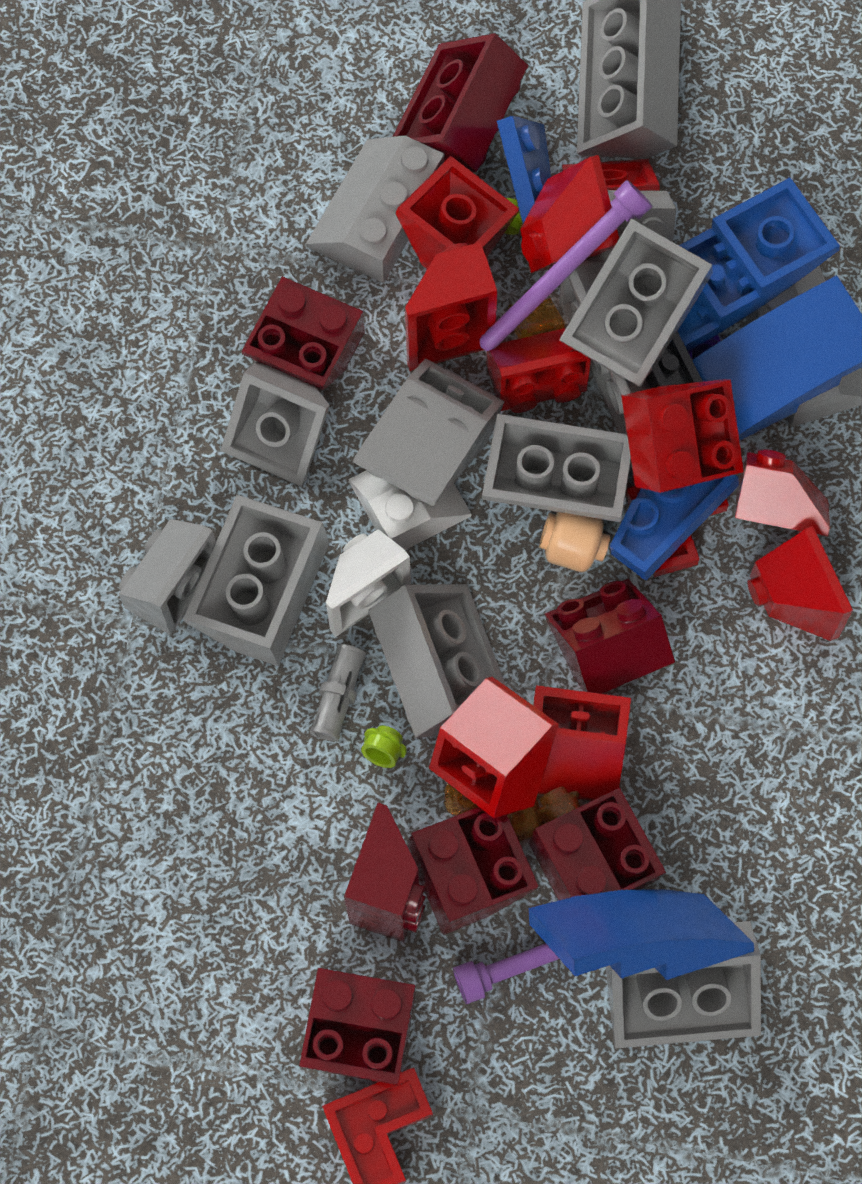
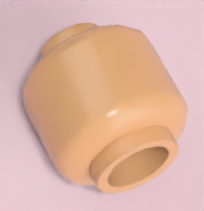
M549 512L542 531L539 548L545 549L546 559L551 564L578 572H585L589 570L594 560L603 562L609 546L610 535L603 533L604 524L602 519L561 512L556 514Z

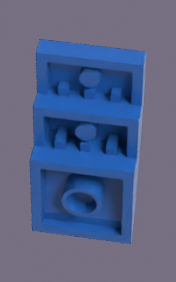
M791 178L712 219V228L679 245L712 264L713 269L710 279L678 329V333L687 351L718 335L758 310L839 251L840 245Z
M837 275L757 318L692 360L703 382L723 379L731 380L739 441L796 413L800 404L838 386L842 377L862 368V313Z
M666 889L617 890L574 896L529 908L530 926L574 976L610 966L620 978L656 968L666 980L754 952V943L705 894Z

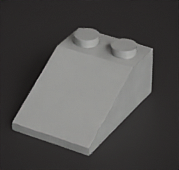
M631 218L562 334L560 341L641 387L713 273L712 264Z

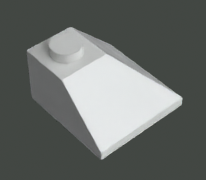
M368 470L348 479L376 530L379 529L404 550L472 516L454 483L433 507L424 501L411 497L406 491L388 481L373 476Z
M379 529L368 536L360 534L354 537L343 548L344 552L339 556L326 600L330 631L335 637L369 615L368 610L393 592L404 585H411L410 556L401 546Z

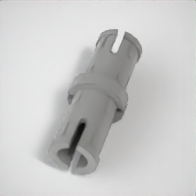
M346 644L337 645L336 655L327 682H322L319 689V694L322 695L313 726L310 729V734L314 737L330 742H339L340 732L349 704H354L357 697V692L354 691L363 660L366 657V653L363 650Z

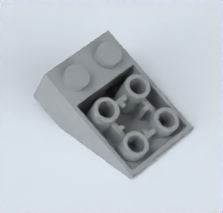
M425 358L405 380L355 455L353 463L368 470L373 476L384 479L406 491L411 497L424 501L434 507L486 445L496 423L497 414H500L505 401Z

